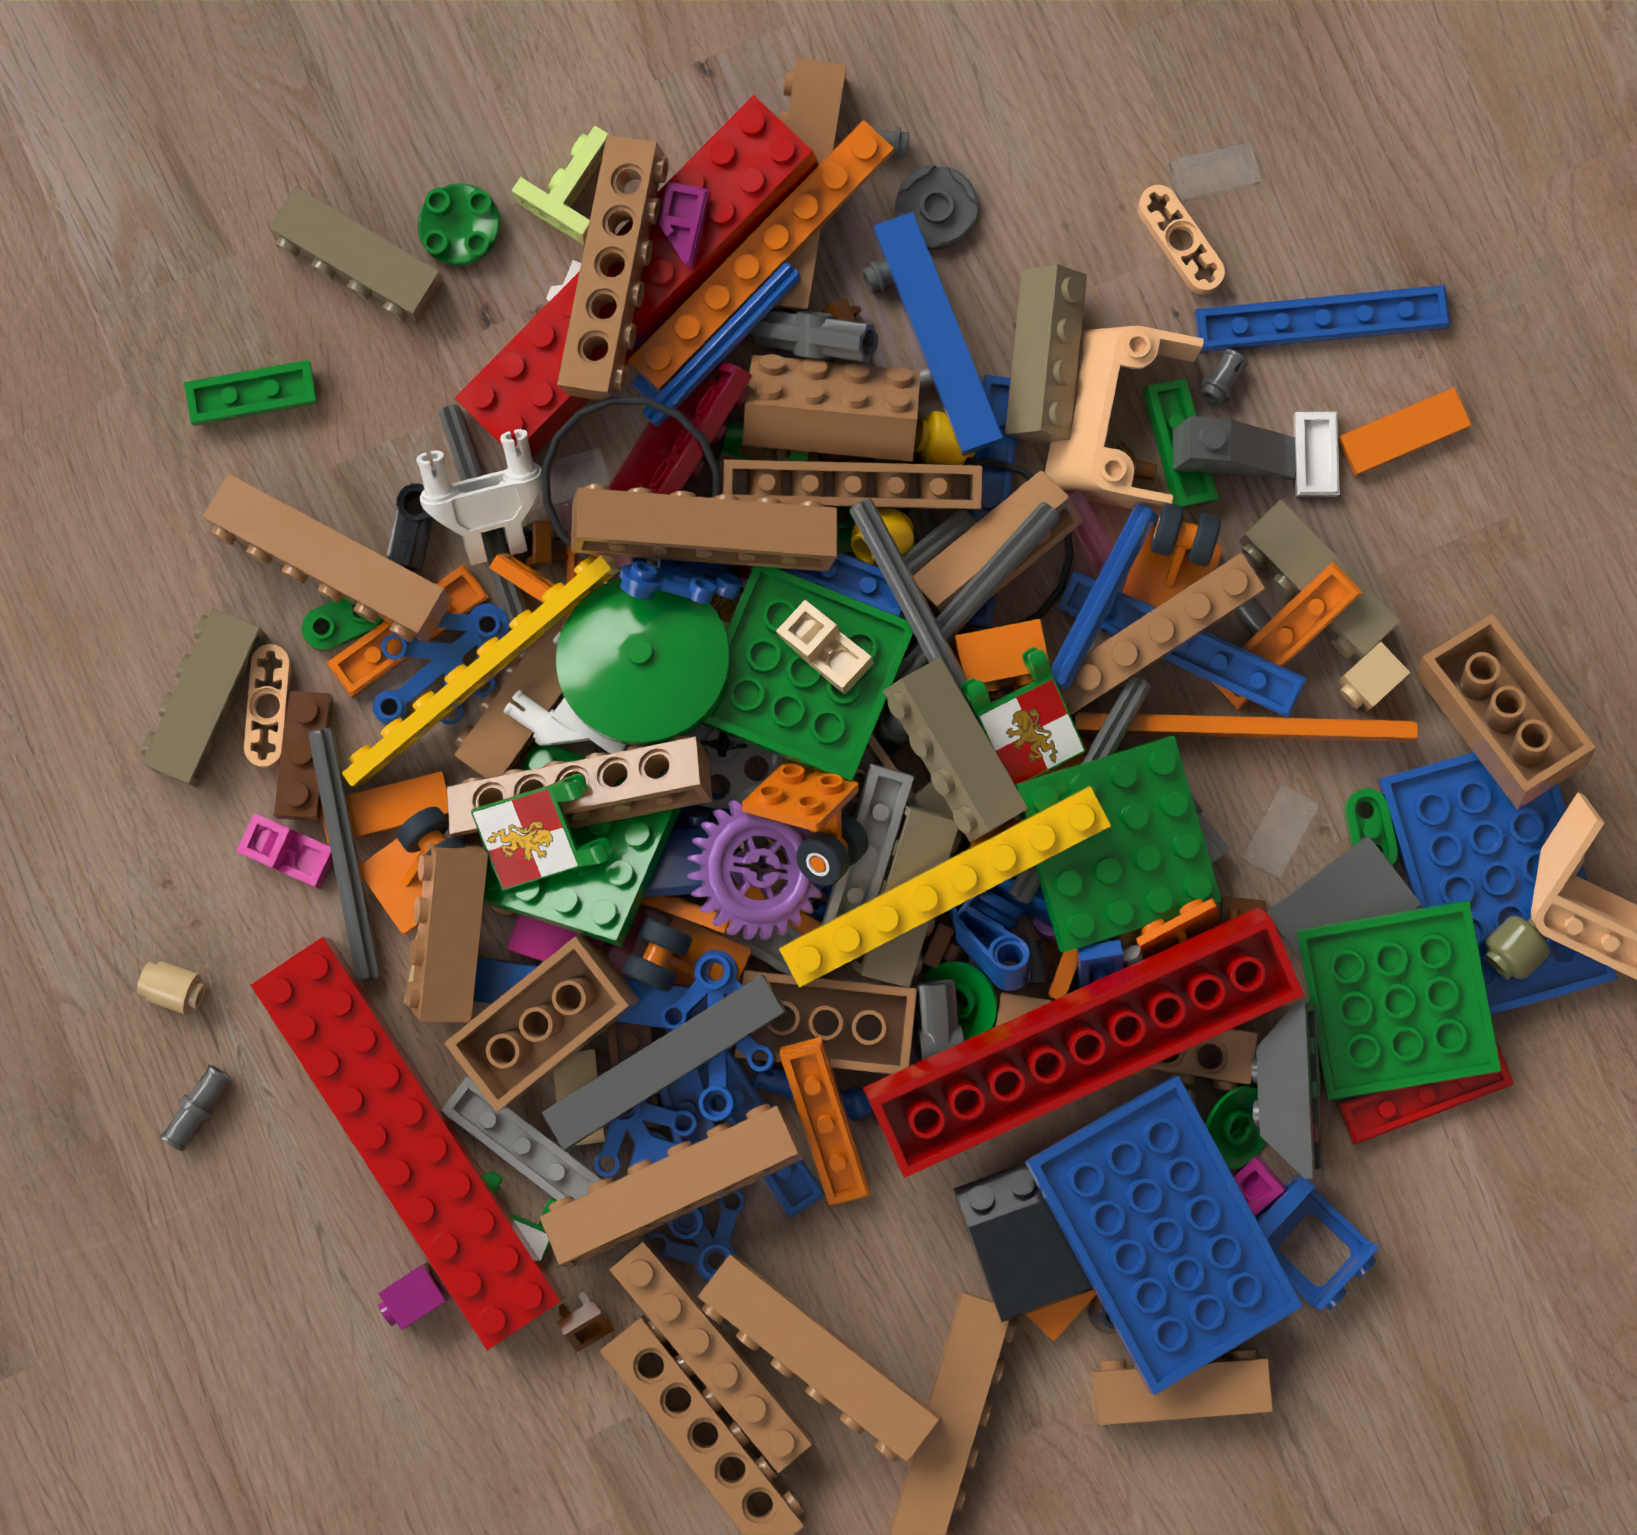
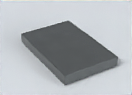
M1367 835L1265 912L1272 917L1278 931L1302 960L1296 931L1298 929L1416 909L1421 905V902L1370 836Z

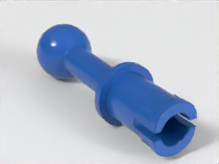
M759 1060L757 1065L763 1067L767 1063ZM773 1066L768 1071L754 1072V1075L757 1077L752 1080L753 1088L786 1096L789 1102L794 1101L784 1068ZM853 1087L847 1091L839 1090L850 1120L863 1121L870 1117L873 1110L863 1087Z

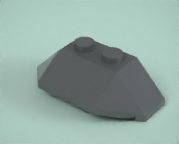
M1296 1002L1256 1047V1057H1253L1251 1062L1252 1079L1254 1083H1258V1100H1255L1253 1105V1119L1255 1125L1260 1127V1136L1304 1179L1324 1177L1317 1003Z

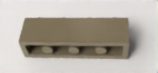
M298 186L294 187L269 226L270 231L277 240L275 246L293 258H297L299 253L313 261L310 266L315 271L328 279H332L334 275H337L348 282L346 288L353 294L368 301L370 296L384 303L382 309L401 322H404L407 317L418 323L444 282L437 269Z
M1059 264L1022 270L1005 435L1034 444L1071 439L1087 274Z
M1282 499L1240 539L1239 542L1244 546L1242 549L1243 554L1256 567L1260 568L1263 565L1274 576L1271 580L1273 585L1287 598L1291 596L1295 598L1333 561L1363 590L1360 596L1325 627L1334 637L1331 640L1332 645L1345 658L1349 659L1352 656L1358 662L1401 621Z
M213 607L209 616L203 615L194 633V638L198 639L191 655L187 653L184 655L178 666L176 676L180 680L174 693L168 692L161 703L159 716L162 719L156 733L151 731L143 743L141 755L145 756L142 761L143 765L197 788L250 671L252 655L261 646L266 635L260 627Z
M941 657L901 678L883 691L888 699V707L891 713L900 720L909 736L913 751L922 758L931 774L933 786L945 798L953 812L956 826L965 833L969 842L1028 809Z
M910 804L905 805L878 896L948 860L950 854H954L957 851L961 839V831L956 826L954 818ZM936 917L855 958L852 961L851 967L862 976L910 988L912 978H916L922 968L923 953L921 948L925 936H930L933 931Z

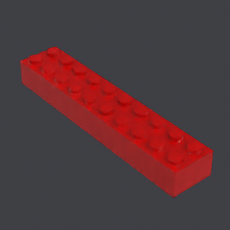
M754 95L668 181L709 189L711 192L694 269H688L658 222L656 225L651 224L648 240L652 241V256L649 265H643L640 281L644 283V297L641 306L635 307L632 323L636 325V338L633 348L626 351L624 365L819 166L813 150ZM667 183L658 191L657 198L660 199L661 207ZM628 221L615 235L622 236L627 234L632 229L633 221ZM616 262L608 268L607 277L620 275L624 270L625 263ZM580 271L454 398L502 446L503 444L500 440L502 434L510 431L514 444L517 446L514 430H526L532 458L590 400L588 398L566 395L557 385ZM609 303L604 305L599 311V318H610L615 313L617 304ZM603 344L595 347L591 352L590 359L592 361L603 359L608 352V345Z
M1258 907L863 1087V1090L903 1177L906 1178L1304 996V993L1272 917Z
M321 937L252 983L250 986L486 1350L488 1351L565 1299L548 1270L509 1214L510 1212L497 1192L494 1193L484 1178V1172L449 1118L440 1111L442 1109L361 983L356 979L355 974L333 940Z

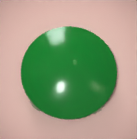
M456 183L431 190L426 195L425 203L418 217V234L422 245L433 258L447 265L464 266L481 260L493 249L500 234L501 220L495 202L487 192L470 184Z

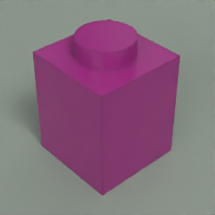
M424 1263L379 1292L378 1294L382 1302L378 1304V1307L390 1326L397 1323L399 1328L403 1330L450 1298L429 1264Z

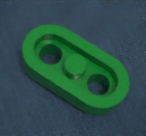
M342 598L339 604L331 601L308 612L302 622V634L306 642L313 648L320 651H330L363 637L384 620L378 617L377 621L373 623L365 618L356 617L353 611L355 604ZM320 621H328L330 623V629L324 635L316 633V625Z
M1370 788L1360 789L1347 798L1343 808L1350 847L1369 835L1393 866L1398 856V848L1387 800L1377 790ZM1362 803L1367 804L1371 808L1372 813L1368 819H1364L1358 814V806Z

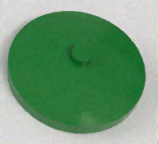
M618 578L588 594L568 617L557 646L556 670L562 693L575 715L598 735L610 741L630 746H652L667 743L677 736H684L696 729L710 716L719 704L730 675L731 652L729 640L724 625L711 604L698 603L690 598L661 590L655 592L652 599H639L624 592L620 587L622 579Z

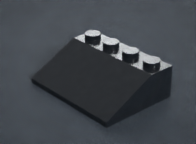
M1026 1163L954 1188L957 1207L1001 1323L1094 1290Z

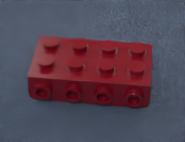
M721 362L676 410L680 411L707 438L709 445L710 443L716 444L727 428L728 423L725 422V419L733 406L738 408L748 396L751 387L747 384L753 375L739 366ZM669 416L660 426H655L648 421L609 484L610 490L628 491L632 488H647L652 490L654 494L666 495L681 491L686 481H692L704 465L705 459L702 458L704 451L700 442L674 417Z

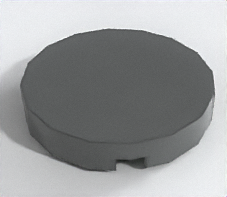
M925 166L912 172L900 185L895 201L896 218L913 212L926 246L930 250L948 249L962 242L972 231L978 214L977 194L970 180L958 170L950 167Z

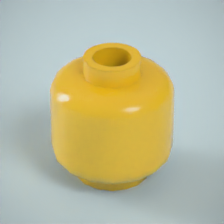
M932 411L925 419L918 420L914 451L918 452L922 463L932 465H963L967 458L972 459L976 452L962 456L946 413Z
M894 507L877 508L901 555L905 554L914 545L913 524L910 518ZM855 523L852 528L851 548L855 557L879 568Z

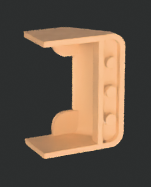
M1143 326L1081 331L1071 439L1050 442L1044 473L1069 497L1132 510L1135 505L1143 504L1153 508V511L1159 515L1165 503L1172 504L1173 495L1131 487L1134 476V465L1131 458L1123 451L1104 447L1120 367L1130 369L1146 368L1155 360L1157 355L1195 362L1203 347L1204 339Z
M1577 793L1541 849L1531 907V919L1538 931L1545 937L1637 980V905L1576 876L1583 865L1586 851L1604 825V821L1586 796Z

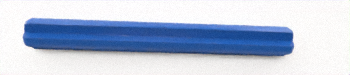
M789 263L782 264L653 400L676 410L801 279L799 272ZM648 406L642 412L655 426H660L669 417V415Z
M1137 504L1134 506L1051 667L1052 675L1059 690L1066 691L1069 689L1157 518L1153 508L1148 505Z

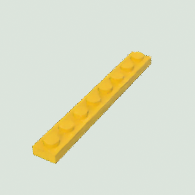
M593 554L583 560L574 569L577 576L565 586L562 582H559L546 591L541 597L544 603L534 612L527 609L509 623L512 629L500 640L496 636L483 644L476 652L479 658L468 667L465 664H461L452 670L444 678L447 683L446 686L436 694L433 691H429L420 697L412 705L415 712L404 721L399 717L389 723L380 732L383 738L372 748L367 744L352 754L348 759L351 765L341 774L351 786L366 784L573 611L588 594L604 585L616 575L621 568L611 556L600 555L597 558Z
M1088 786L781 946L779 950L800 988L1110 827L1111 824L1091 786Z

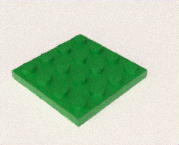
M754 566L726 631L731 652L729 680L719 704L702 725L821 773L837 774L845 780L853 781L887 698L883 691L893 684L914 633L908 621L780 569ZM804 600L837 624L839 631L863 649L873 659L874 664L846 694L842 693L819 674L777 635V629Z
M1175 736L1165 737L1014 784L1028 807L1027 810L1020 813L1022 821L1091 786L1111 824L1110 827L1035 865L1060 952H1069L1145 927L1159 919L1167 920L1181 915L1179 910L1183 906L1197 899H1202L1203 902L1214 899L1215 903L1222 902Z
M534 741L521 770L527 771L542 768L545 764L553 761L567 763L582 760L586 756L553 746H540ZM627 777L620 778L614 787L621 785ZM681 808L571 829L578 847L598 838H607L612 847L609 858L600 864L581 866L503 891L488 856L483 903L622 947Z
M1469 900L1296 930L1309 1001L1317 1003L1318 1049L1328 1100L1501 1071Z

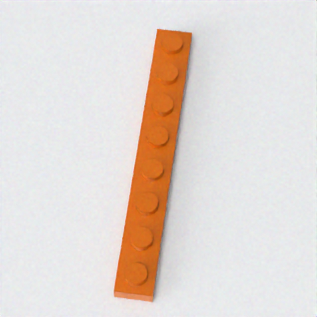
M863 120L628 360L629 364L660 392L782 264L787 263L894 153V147Z

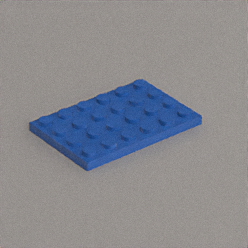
M1474 752L1377 780L1380 792L1387 800L1397 848L1408 886L1421 902V905L1417 908L1462 900L1470 901L1490 1015L1618 979L1615 969L1550 938L1546 939L1550 948L1549 957L1524 980L1511 977L1509 980L1503 978L1492 968L1484 956L1488 952L1485 945L1486 939L1510 916H1518L1526 921L1531 918L1540 852L1566 811L1559 784L1517 810ZM1582 865L1576 876L1588 881L1584 866Z
M1171 1076L1025 1161L1151 1394L1156 1395L1303 1307L1179 1076Z

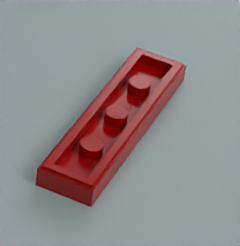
M1496 1044L1501 1069L1499 1072L1363 1094L1337 1104L1352 1145L1514 1085L1499 1044Z

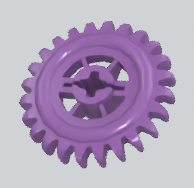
M730 801L728 807L730 808L731 816L723 810H714L713 814L717 818L719 825L703 822L701 827L709 835L708 839L693 838L692 840L703 852L702 854L690 855L687 858L689 861L700 865V870L688 874L687 877L692 880L702 881V885L694 890L691 895L694 897H708L700 911L709 913L717 910L712 924L720 926L729 920V926L726 931L729 935H735L742 927L744 930L743 938L746 940H751L755 936L757 929L760 932V938L763 940H768L771 937L773 927L778 935H785L787 932V920L793 926H800L801 917L799 911L807 914L813 912V907L808 901L809 897L821 898V892L814 886L815 883L803 875L796 860L798 847L812 833L808 829L743 812L742 806L737 801ZM763 836L774 842L766 849H756L752 837ZM744 841V850L733 856L735 849ZM779 847L785 855L787 864H780L778 857L774 854ZM754 863L760 865V868L784 870V873L760 872L756 874V872L750 871V868L733 865ZM730 872H732L735 881L739 883L737 889L731 879ZM777 879L785 880L783 886L773 895L770 885L774 884ZM748 888H759L766 899L753 900L745 897L744 894Z

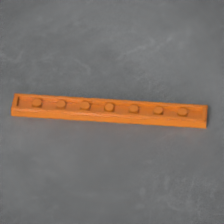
M1077 712L1072 720L1078 734H1098L1109 713ZM1136 714L1125 735L1411 742L1418 738V723H1415V721Z

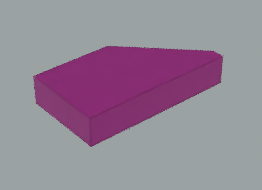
M667 182L658 224L688 269H694L711 192L705 188Z

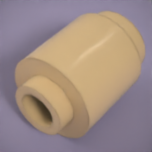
M163 961L157 964L148 962L140 975L137 985V993L145 996L147 1002L185 1015L192 1008L197 1009L200 1006L206 990V986L201 984V975L199 973Z

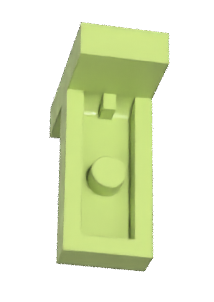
M597 126L593 127L588 136L583 133L572 148L571 155L573 159L565 170L559 168L552 177L548 186V190L551 191L549 194L520 177L511 190L515 203L585 246L590 220L571 209V206L601 163L606 137L609 134Z

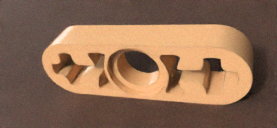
M1154 185L1147 188L1138 203L1139 217L1192 292L1199 295H1208L1215 292L1225 275L1222 261L1170 188L1163 185ZM1150 198H1154L1157 202L1163 199L1167 202L1164 214L1169 221L1175 215L1179 218L1172 221L1164 231L1160 229L1165 222L1161 213L1158 210L1152 213L1148 210L1151 204ZM1175 230H1185L1192 236L1193 245L1184 251L1177 250L1170 244V234ZM1198 249L1202 251V254H1199L1197 258L1201 267L1204 270L1210 267L1214 270L1211 276V283L1206 279L1198 281L1195 278L1199 269L1193 259L1188 265H1185L1183 262L1190 259Z
M266 644L259 647L253 653L250 665L244 753L252 764L263 769L273 768L280 763L287 694L291 690V657L284 649L274 644ZM275 653V658L283 664L282 668L274 669L273 682L275 684L282 683L281 690L271 686L258 688L259 681L268 684V671L261 667V662L268 661L270 654ZM274 695L278 698L280 709L274 717L262 718L259 716L257 703L261 697ZM255 723L267 727L278 725V732L269 730L268 741L276 746L275 752L267 754L266 760H262L261 754L254 751L255 745L262 744L264 731L261 729L255 730Z

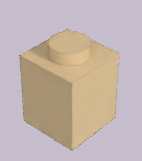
M1380 642L1337 682L1343 687L1340 690L1343 698L1355 709L1361 707L1367 712L1410 672Z

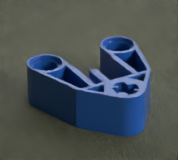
M1018 874L947 911L952 929H954L956 942L998 988L1006 991H1015L1022 988L1029 979V948L1021 938L1010 933V931L1016 929L1019 919L1023 914L1031 915L1042 923L1053 927L1041 885L1032 901L1027 904L1016 900L1009 894V890ZM1005 961H1015L1019 964L1015 966H1005L1001 963Z

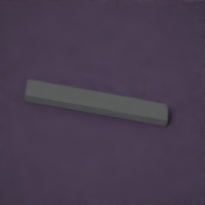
M760 975L546 1109L542 1114L562 1149L568 1150L787 1012L765 975Z

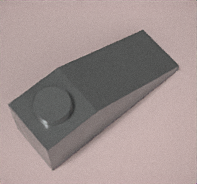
M1190 416L1173 429V470L1293 480L1295 478V437L1231 419Z

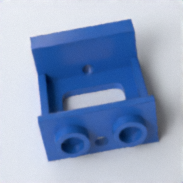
M1296 1174L1287 1183L1285 1191L1269 1203L1259 1213L1256 1220L1293 1289L1312 1308L1321 1311L1326 1306L1330 1310L1346 1295L1347 1290L1344 1288V1285L1354 1275L1358 1278L1362 1277L1374 1265L1377 1259L1373 1254L1380 1247L1367 1240L1314 1189L1315 1186L1308 1179H1304L1300 1174ZM1309 1214L1318 1217L1350 1249L1349 1258L1322 1286L1314 1285L1280 1252L1281 1242Z

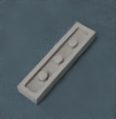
M870 763L853 817L864 827L867 833L868 849L859 861L849 866L847 873L837 883L833 884L821 925L878 896L914 779L912 775Z
M469 1076L463 1080L440 1110L556 1200L568 1196H573L574 1200L589 1194V1186L603 1180L511 1108L507 1107L496 1112Z

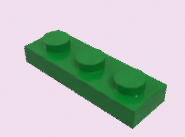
M309 360L184 382L190 422L193 426L318 404L312 364Z
M1186 378L1148 385L1142 392L1170 495H1173L1172 504L1185 509L1215 502L1219 498L1212 473L1173 470V429L1190 416H1196Z

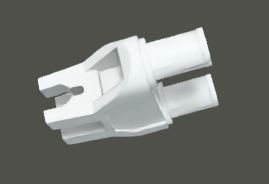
M514 430L517 446L514 444L510 431L501 435L500 440L503 444L508 466L503 471L450 484L444 462L445 457L442 451H430L434 465L432 468L426 452L420 454L416 459L424 485V490L420 496L421 506L438 522L462 536L471 566L487 562L481 533L502 527L511 555L527 551L521 522L540 491L542 469L532 460L526 430Z
M558 632L553 640V643L556 645L558 644L561 632ZM518 690L512 699L526 710L523 712L509 702L503 713L511 716L534 732L533 738L536 739L535 742L540 746L592 741L609 754L626 751L629 747L625 744L610 741L589 729L575 715L565 697L556 710L552 709L549 712L524 695L521 690Z

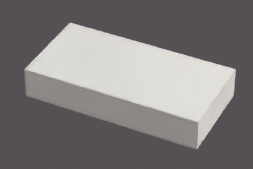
M1295 412L1293 415L1295 498L1338 497L1340 495L1338 412Z

